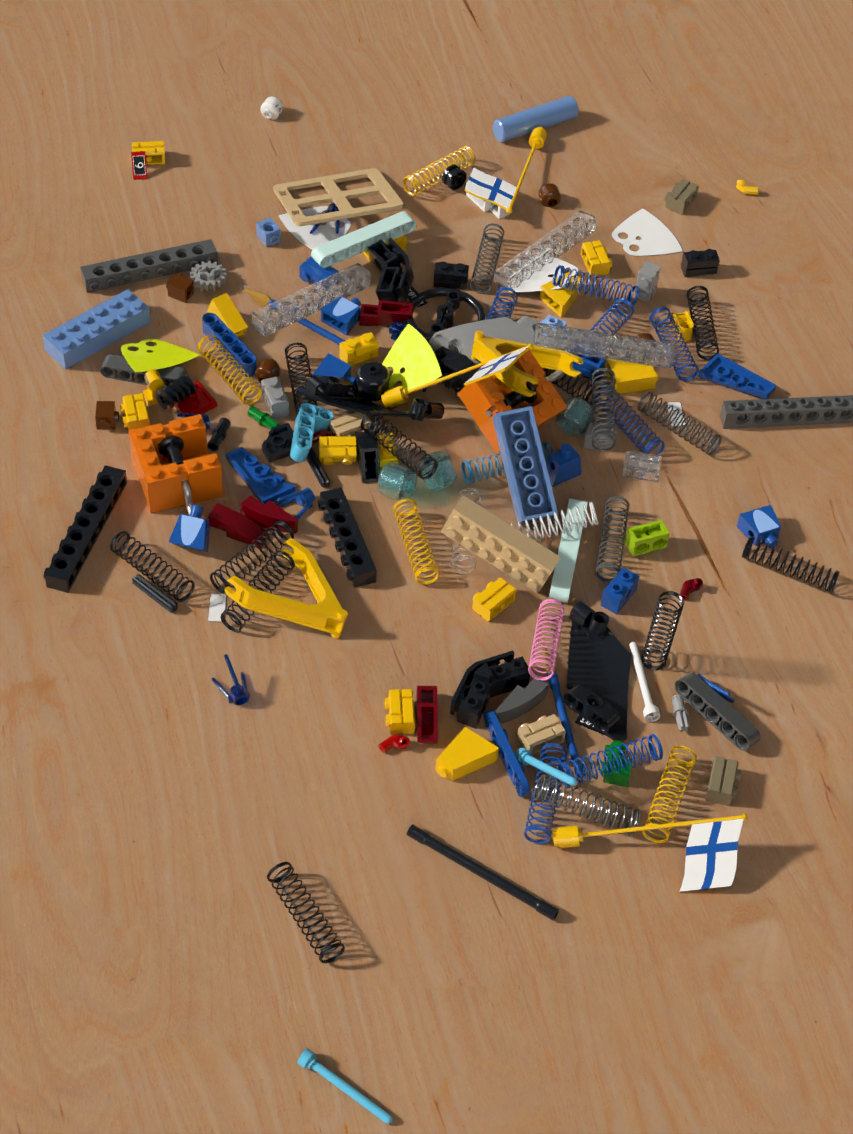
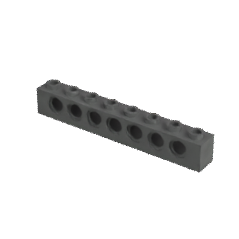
M209 239L80 267L82 282L88 293L190 271L192 267L196 268L195 264L201 265L202 261L205 263L211 261L212 264L216 261L218 265V257L213 241Z
M853 395L723 401L720 419L723 429L853 423Z

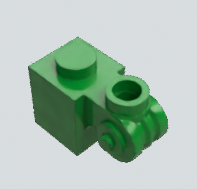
M614 741L610 745H605V750L607 748L612 750L614 746L620 747L623 742ZM623 745L621 746V750L625 755L626 746ZM614 748L613 751L621 767V771L618 773L613 766L611 751L607 750L606 754L611 761L613 774L610 775L608 773L605 762L602 761L606 776L603 777V783L627 787L631 772L628 758H626L628 763L626 771L620 762L619 749ZM621 753L622 762L624 764V767L626 768V763ZM613 755L616 768L619 771L617 760ZM607 760V766L609 768V771L611 772V767Z

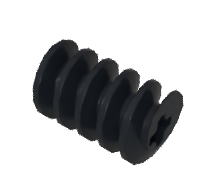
M182 375L173 382L168 383L167 386H163L162 389H158L155 396L161 407L167 409V406L173 408L174 403L178 405L180 400L185 401V396L189 398L191 393L196 394L197 390L193 381L189 377Z

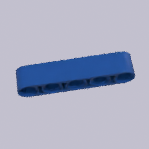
M204 314L202 316L203 333L206 336L214 335L220 341V344L227 349V352L234 357L238 365H241L245 373H248L249 377L254 376L256 356L216 314ZM209 337V340L212 341L215 340V338Z

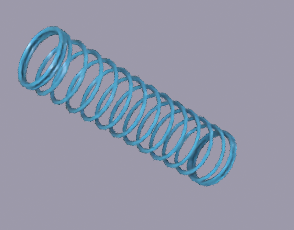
M548 441L541 445L546 461L548 459L546 444L550 449V453L554 452L552 445ZM497 453L496 456L493 454L490 457L484 456L483 459L478 457L476 461L474 459H471L469 462L463 461L461 468L465 482L467 484L475 482L474 472L470 465L471 461L475 462L476 476L481 481L482 476L477 464L478 459L482 461L483 475L485 479H488L484 458H488L489 471L494 478L495 470L490 460L491 456L495 457L496 471L501 476L502 470L497 459L498 454L501 455V453ZM465 464H466V467H467V469H468L469 480H468L467 475H466Z

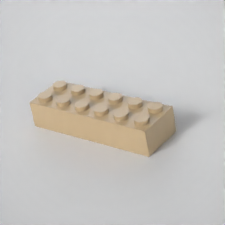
M464 495L453 509L441 530V533L537 594L561 558Z

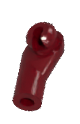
M325 429L313 434L312 443L318 442L319 437L335 436V434Z
M700 578L685 581L680 595L684 600H688L691 592H695L703 586V581Z

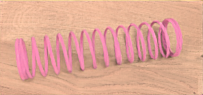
M547 599L540 604L528 668L529 674L541 681L548 680L554 675L564 606L555 599ZM554 603L559 605L562 608V611L552 606L545 607L543 609L541 608L546 604ZM547 608H555L561 614L559 615L558 613L552 611H547L543 613L542 611ZM545 613H554L558 616H547ZM544 618L550 619V620H555V619H556L557 622L546 621ZM543 623L555 624L556 626H546ZM546 627H547V628H553V629H555L556 631H554V632L545 631V630L542 629V628H546ZM542 633H552L555 636H545ZM543 637L551 638V639H553L554 641H552V642H550V641H544V640H542L541 638H543ZM542 642L550 643V644H552L553 646H551V647H549V646H543V645L540 644V643H542ZM545 647L551 649L552 651H543L539 648ZM544 652L552 656H542L538 653ZM543 657V658H547V659H549V660H551V661L542 660V659H538V658ZM537 662L546 663L549 666L543 667L538 665ZM533 664L541 668L551 667L552 669L547 672H542L534 668ZM531 666H532V668H533L534 670H536L537 672H540V673H549V672H552V673H551L549 676H547V677L537 676V675H536L535 673H533V671L531 670Z

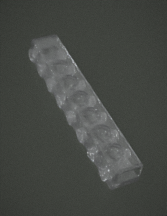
M581 210L497 269L494 272L495 286L499 288L509 287L511 289L519 287L526 279H530L534 273L541 271L548 263H552L553 259L560 257L596 230L595 216Z
M359 263L352 265L252 312L251 326L264 337L320 311L321 308L339 297L347 298L370 287L371 273Z
M539 322L536 324L533 336L534 345L559 349L571 354L669 369L672 368L676 355L673 343Z

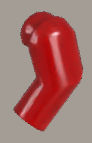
M394 734L381 742L378 747L383 753L391 748L405 749L409 746L410 740L406 736Z

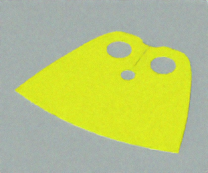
M408 324L382 363L385 367L393 368V374L390 376L389 390L398 381L402 382L403 388L410 390L442 376L439 363L426 339L413 326ZM401 368H405L404 373H400Z
M144 339L139 343H129L121 346L123 356L135 373L175 366L200 356L185 348L157 339ZM155 342L157 345L147 346L146 343ZM135 346L138 347L139 350L130 351L128 350V347Z

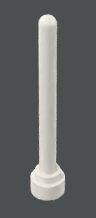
M631 642L629 647L645 703L643 715L645 721L654 722L660 718L659 708L652 702L636 642Z

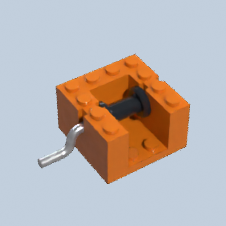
M530 349L513 365L519 370L537 377L539 380L537 384H532L528 381L526 383L528 390L536 392L535 395L528 397L509 389L495 375L466 385L457 393L496 454L500 453L492 419L496 413L532 406L537 429H539L568 408L551 383L563 376V372L558 370L548 377H544L545 372Z
M201 414L168 421L169 424L167 425L159 423L128 430L131 460L150 513L186 505L190 516L193 503L223 497L222 467L216 453L208 455L206 426Z

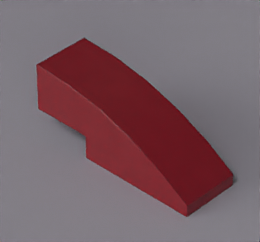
M379 300L378 305L361 304L359 325L379 326L412 318L413 303Z
M250 495L240 503L241 514L259 526L268 529L273 527L277 521H283L291 528L293 534L298 532V519L270 500L263 504ZM278 525L281 532L289 533L283 526Z
M216 503L208 516L211 527L225 531L226 537L246 544H252L253 540H257V537L266 531L246 516ZM258 541L259 546L261 548L263 544Z
M417 686V743L438 744L437 686Z

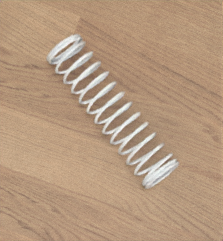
M589 502L592 521L589 517L585 504L582 505L585 524L583 522L578 507L575 506L578 526L575 522L571 509L568 508L571 529L565 517L564 511L561 510L563 529L561 527L556 512H554L556 532L551 522L550 516L547 513L549 534L543 522L542 516H539L542 536L539 532L535 519L532 518L535 539L529 527L528 521L525 520L527 536L529 537L530 532L532 539L537 541V529L540 538L543 540L544 527L547 536L550 538V524L556 536H558V525L562 533L565 534V522L567 524L569 531L572 532V519L575 524V527L577 528V530H579V517L584 528H587L586 514L592 526H594V524L598 525L599 523L593 502ZM518 521L519 531L524 533L521 523Z

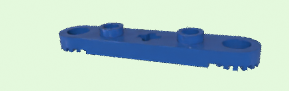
M493 710L484 712L483 717L484 721H486L484 722L486 728L491 732L490 737L494 745L499 747L498 754L513 785L516 786L515 789H517L518 796L524 797L529 795L530 789L524 775L523 765L520 761L518 762L508 742L507 731L502 729Z

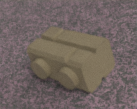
M685 179L681 180L679 184L676 183L672 192H668L665 197L666 208L683 214L696 199L699 186Z
M719 756L714 757L707 787L706 801L718 802L719 804L729 806L731 800L736 799L738 787L735 786V782H739L741 770H738V761L726 760Z

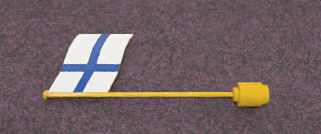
M543 127L533 129L529 138V145L532 147L517 187L473 168L464 191L505 209L508 214L512 213V206L535 149L542 148L547 138L546 130Z
M528 343L526 347L410 390L403 388L401 385L392 388L381 395L382 402L386 408H393L406 403L409 394L477 368L480 369L464 383V386L499 374L509 369L529 349L532 350L533 345Z
M743 813V815L588 833H583V829H578V825L557 827V830H552L554 847L560 846L561 849L579 847L580 842H584V837L692 825L686 846L685 874L679 891L681 892L732 885L737 866L738 839L743 820L746 821L748 816L746 813Z

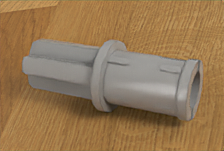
M679 694L674 695L671 698L674 708L673 717L676 718L678 730L680 732H687L690 727L688 720L689 710L685 706L684 699Z

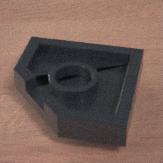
M289 423L272 427L268 438L264 440L262 451L268 462L290 456L294 431Z

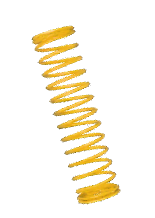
M464 146L458 151L450 153L449 156L447 155L435 161V163H431L425 168L416 171V173L404 177L403 186L405 191L410 196H415L417 193H421V190L425 191L431 185L434 186L435 183H439L440 180L442 181L438 171L435 169V165L438 166L441 175H443L442 172L444 173L439 165L440 162L443 163L444 170H446L448 167L444 160H447L450 166L452 163L449 161V157H451L453 164L456 163L458 166V163L453 158L454 155L457 156L462 170L474 165V152L468 146ZM463 150L467 151V153L470 155L472 160L471 164L468 163L466 156L463 154ZM458 152L461 153V157H462L463 161H462L461 158L458 156ZM430 167L434 168V173L439 179L438 182H436L433 173L430 171ZM425 170L429 171L430 177L434 181V184H431L428 175L425 173ZM421 172L424 173L426 181L430 184L429 187H426V183L421 176ZM416 174L420 176L421 183L425 187L424 189H421V185L416 179ZM407 178L410 179V184L413 190L415 191V194H412L408 190L406 183Z
M214 335L203 337L197 345L199 353L210 363L211 367L235 392L243 404L252 405L257 402L262 394L261 388L249 377L248 373H245L241 365H238V362L235 361L234 357L227 352V349L220 344V341ZM209 337L215 338V340H212L206 344L207 346L209 343L215 341L214 345L208 351L204 352L206 348L205 346L202 352L200 349L202 343ZM217 345H219L218 348H217L213 353L208 354V353H210L212 350H214V348H215ZM222 349L221 353L217 357L212 358V356L217 351ZM226 353L225 357L222 360L216 362L218 357ZM229 358L224 365L219 367L224 359ZM233 362L228 369L223 371L228 363ZM236 366V369L233 372L226 375L232 367ZM240 370L237 376L230 379L236 371ZM240 375H243V377L238 382L234 383V381ZM244 379H247V381L242 386L237 387L240 382H242ZM251 383L246 390L241 391L245 385ZM256 388L259 389L254 398L244 400V397L251 395ZM254 389L250 394L246 395L247 392Z
M402 499L395 503L393 512L397 519L398 528L406 547L415 580L423 585L433 583L439 577V571L435 565V560H433L434 556L424 532L425 528L417 510V504L412 499ZM406 501L413 502V503L403 504V505H401V506L395 511L396 506L399 505L400 503L406 502ZM404 505H414V508L406 509L401 513H397V511ZM416 515V517L411 520L403 521V519L408 516ZM411 521H418L416 524L411 526H404L400 524L401 522H406L405 524H407ZM420 526L415 531L407 532L411 527ZM422 532L418 536L408 537L412 533ZM423 537L421 541L410 543L415 538ZM425 543L422 547L412 548L417 544ZM420 549H427L422 553L413 554L414 552ZM429 554L426 558L416 559L421 555ZM431 560L427 564L417 565L422 561ZM416 566H422L418 570L415 569ZM435 570L431 575L418 576L421 572ZM437 572L436 577L430 581L421 582L417 579V577H430Z
M675 746L671 749V755L668 758L664 774L659 782V787L650 807V813H648L645 826L659 825L650 821L652 818L663 824L674 823V817L677 816L676 811L679 809L678 804L682 801L683 791L686 790L685 785L688 784L690 772L693 770L692 766L697 759L696 753L692 749L685 746ZM675 749L687 750L692 753L694 759L688 754L673 753ZM675 754L686 755L690 757L692 761H685L679 759L675 756ZM671 761H675L681 766L672 765ZM682 766L691 767L690 771H688L686 768ZM672 767L679 772L669 771L668 768ZM675 767L682 768V769L686 770V772H685V771L678 770V769H676ZM670 773L672 776L678 779H686V783L684 784L682 781L675 778H668L666 774ZM672 773L679 774V775L683 776L684 778L678 777V776H676V775H674V774H672ZM681 773H688L689 775L688 777H685ZM670 779L676 780V781H678V782H680V783H682V784L675 783V782L671 781ZM664 780H668L675 785L684 786V789L681 790L675 785L665 784ZM666 786L668 789L672 791L681 792L682 795L678 796L674 792L663 791L661 787ZM668 786L675 787V788H677V789H679V790H674V789H672V788H670V787H668ZM663 792L671 798H679V802L677 803L671 798L661 797L659 793ZM666 792L672 793V794L676 795L677 797L671 796V795L667 794ZM657 799H661L668 804L677 805V809L667 804H659ZM664 799L671 800V801H673L674 803L668 802V801H666V800H664ZM659 805L667 811H674L675 815L672 816L666 811L656 810L654 806ZM657 812L658 814L664 817L672 818L673 820L672 822H669L668 820L662 817H654L652 813ZM672 827L669 829H659L662 832H664L666 836L658 835L653 833L651 830H648L653 835H656L658 837H666L663 840L654 839L648 836L645 833V830L642 831V833L648 840L652 842L664 843L668 841L670 835L669 830H671Z

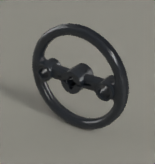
M434 288L421 292L409 302L413 303L412 318L406 320V325L410 324L429 342L436 332L453 326L454 310L460 307L461 301L472 306L477 314V321L485 320V312L481 304L466 292L452 288ZM446 296V304L437 308L436 324L431 326L430 333L423 332L413 320L415 308L429 298Z

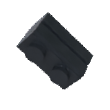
M712 249L683 252L681 269L685 277L717 274L720 259L717 251Z
M444 261L436 262L433 286L467 290L469 265L462 263L452 264Z

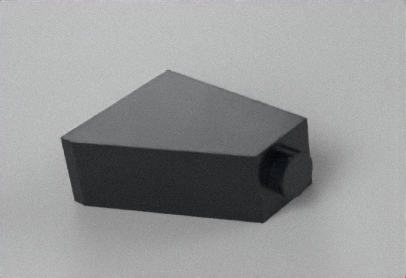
M355 432L356 453L362 483L380 482L378 443L368 433Z

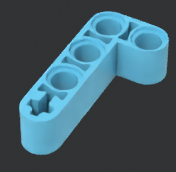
M309 403L301 405L295 419L290 456L294 461L304 462L312 446L314 431L328 430L330 421L334 417L330 410Z

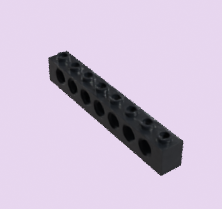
M105 465L102 472L98 473L95 484L90 487L88 497L83 500L80 512L76 513L72 526L68 527L65 539H62L60 542L59 550L53 554L49 568L47 567L44 571L43 577L46 581V587L69 593L127 485L126 470Z

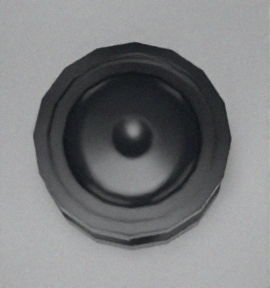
M453 164L444 171L442 182L448 185L451 190H457L465 183L467 174L459 166Z

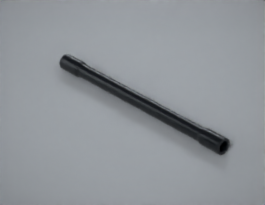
M414 824L409 827L406 835L430 847L514 896L552 921L557 917L559 909L533 896L430 836L429 833Z

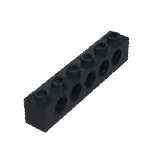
M342 487L320 492L318 507L320 511L324 512V522L330 527V537L335 539V549L337 553L340 552L341 563L343 567L346 566L348 580L352 581L354 588L376 583V567Z

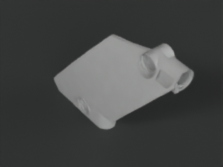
M523 316L517 322L508 317H501L458 325L436 332L428 342L433 351L444 347L466 355L469 359H471L476 331H483L484 336L526 344L531 343L532 345L559 349L566 352L572 349L569 340L529 316ZM471 359L475 365L481 363L479 360Z

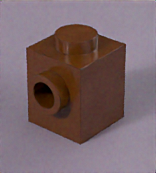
M175 274L166 284L168 296L186 303L194 294V280Z
M97 401L95 413L97 429H115L116 422H119V411H116L115 401Z

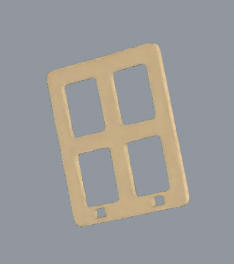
M376 168L281 183L273 186L274 193L296 226L313 225L403 208V201ZM369 178L375 186L341 191L336 183ZM323 186L328 194L294 199L289 191ZM381 194L387 203L353 208L347 199ZM334 202L340 211L304 216L300 208Z

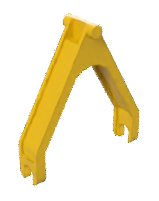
M476 331L471 359L479 360L483 363L526 347L528 344L484 336L483 331ZM533 345V349L530 350L541 368L561 370L563 373L573 377L582 373L574 370L572 367L573 361L578 364L584 363L583 359L579 356L563 350ZM514 365L506 371L495 375L509 389L528 397L536 394V392L528 390L526 383L528 381L532 384H537L539 381L537 377L519 370Z
M292 538L285 541V543L293 548L294 553L287 548L282 551L288 553L293 558L295 566L301 570L318 604H306L254 589L237 576H232L227 580L235 586L236 592L228 586L224 589L225 593L248 610L331 633L333 638H339L348 612L342 609L311 551Z

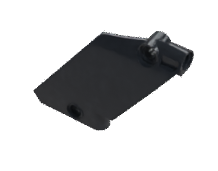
M313 375L308 379L305 387L298 386L297 393L313 400L358 413L367 414L375 410L379 415L410 417L416 421H423L424 418L441 419L444 415L443 404L427 402L421 398H414L410 410L406 412L386 408L361 399V396L357 394V387L347 378Z
M579 601L574 605L569 619L572 621L566 687L570 690L564 694V702L569 708L613 741H626L631 654L607 627L609 616L604 612H595L582 601Z

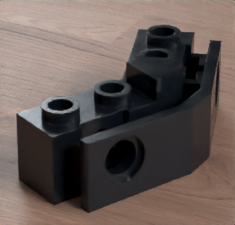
M392 238L388 239V244H385L381 239L367 247L372 262L382 272L376 288L378 300L398 302V298H401L402 302H406L414 279L409 257ZM401 263L405 266L404 271L400 265Z
M444 347L434 351L442 376L438 379L475 366L471 359L461 353ZM474 369L441 383L448 389L452 387L458 396L457 393L465 387L464 383L479 369Z
M509 651L477 661L466 670L451 700L450 714L458 713L457 722L476 729L491 697L513 691L517 685L521 687L527 686L530 681V674L528 671L529 667L523 656L514 659V651Z

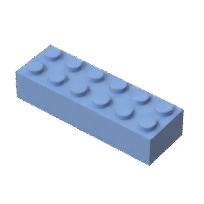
M127 289L44 334V349L66 370L150 323L149 307Z
M532 406L496 413L492 419L517 523L519 521L521 525L526 524L525 520L528 523H532V518L537 522L540 521L539 516H542L543 520H547V513L550 519L554 518V512L558 514Z

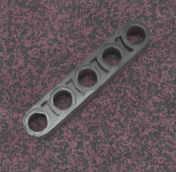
M109 354L105 357L100 368V373L104 377L147 385L144 375L148 371L135 373L123 356ZM177 366L157 370L164 382V386H167L168 383L173 382L182 375L189 376L186 369Z
M688 673L675 682L676 692L737 748L743 751L747 750L760 740L761 737L758 729L698 675Z

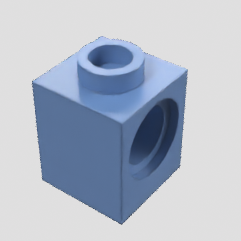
M272 218L256 223V235L266 247L281 242V230Z

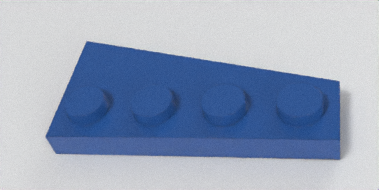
M718 353L698 373L700 378L763 399H767L776 389L774 383Z
M243 447L226 453L227 461L261 503L266 504L269 500L271 502L276 501L278 498L296 491L293 484L285 482L281 475L273 473L266 464L262 465L258 462V458Z

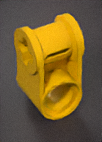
M689 311L676 314L671 312L678 326L677 328H679L684 338V342L691 340L694 323Z

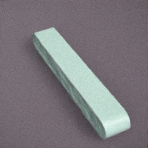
M402 211L315 247L311 252V257L320 267L326 268L367 251V247L381 239L386 243L389 242V238L396 239L412 232L416 228L417 222L406 211Z
M569 498L568 508L571 509L578 526L575 506L578 507L584 522L582 505L585 504L587 509L588 501ZM567 508L566 519L571 529L569 513ZM580 517L579 530L575 527L573 519L572 532L569 531L565 522V534L562 533L558 556L561 558L554 569L549 599L568 603L583 530Z

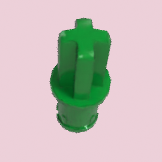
M251 406L247 412V415L256 420L260 426L264 425L271 429L280 425L270 418L268 413L260 411L255 406Z

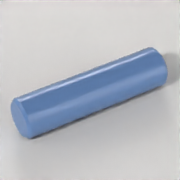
M569 95L497 119L493 123L494 136L499 142L503 143L532 133L533 129L537 127L547 128L576 118L579 112L578 104Z

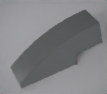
M533 678L525 689L517 685L495 711L499 723L502 724L516 719L536 707L547 696L549 683Z

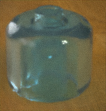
M571 397L565 401L568 408L556 416V423L566 434L581 437L588 430L589 424L592 423V406L583 399Z
M445 451L429 453L431 458H435L438 461V467L430 478L422 479L423 483L430 490L445 489L457 478L451 456ZM426 456L425 460L418 466L419 470L422 464L430 459L429 456ZM431 461L429 465L424 470H422L421 475H424L427 472H429L433 467L435 461Z
M388 463L379 474L378 490L381 495L394 500L410 499L416 489L417 474L407 466Z

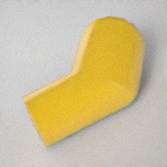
M737 180L736 188L739 191L750 195L758 194V187L746 186L745 180Z

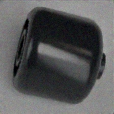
M368 362L359 367L356 373L357 394L362 399L372 402L382 400L381 395L389 390L390 373L387 367L377 362Z

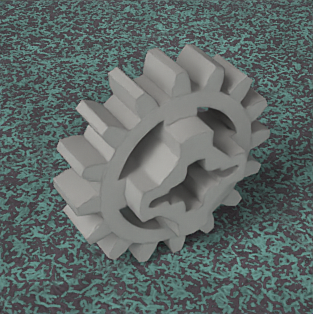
M202 261L201 265L195 264L196 268H191L190 279L194 280V287H200L201 291L204 288L207 292L209 289L216 291V287L222 288L221 284H226V268H223L222 264L217 265L216 261L213 264L211 261H208V263Z

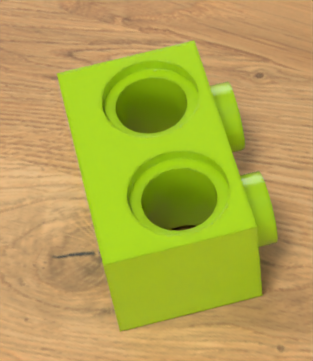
M662 519L627 528L625 545L632 557L667 548L670 533Z

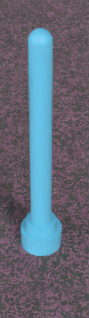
M525 748L516 750L515 756L523 766L530 764L571 786L577 785L576 778L534 758L531 751Z
M309 1048L305 1049L300 1055L297 1064L302 1068L313 1069L386 1124L392 1122L393 1118L389 1113L318 1062V1058L315 1057L316 1054Z

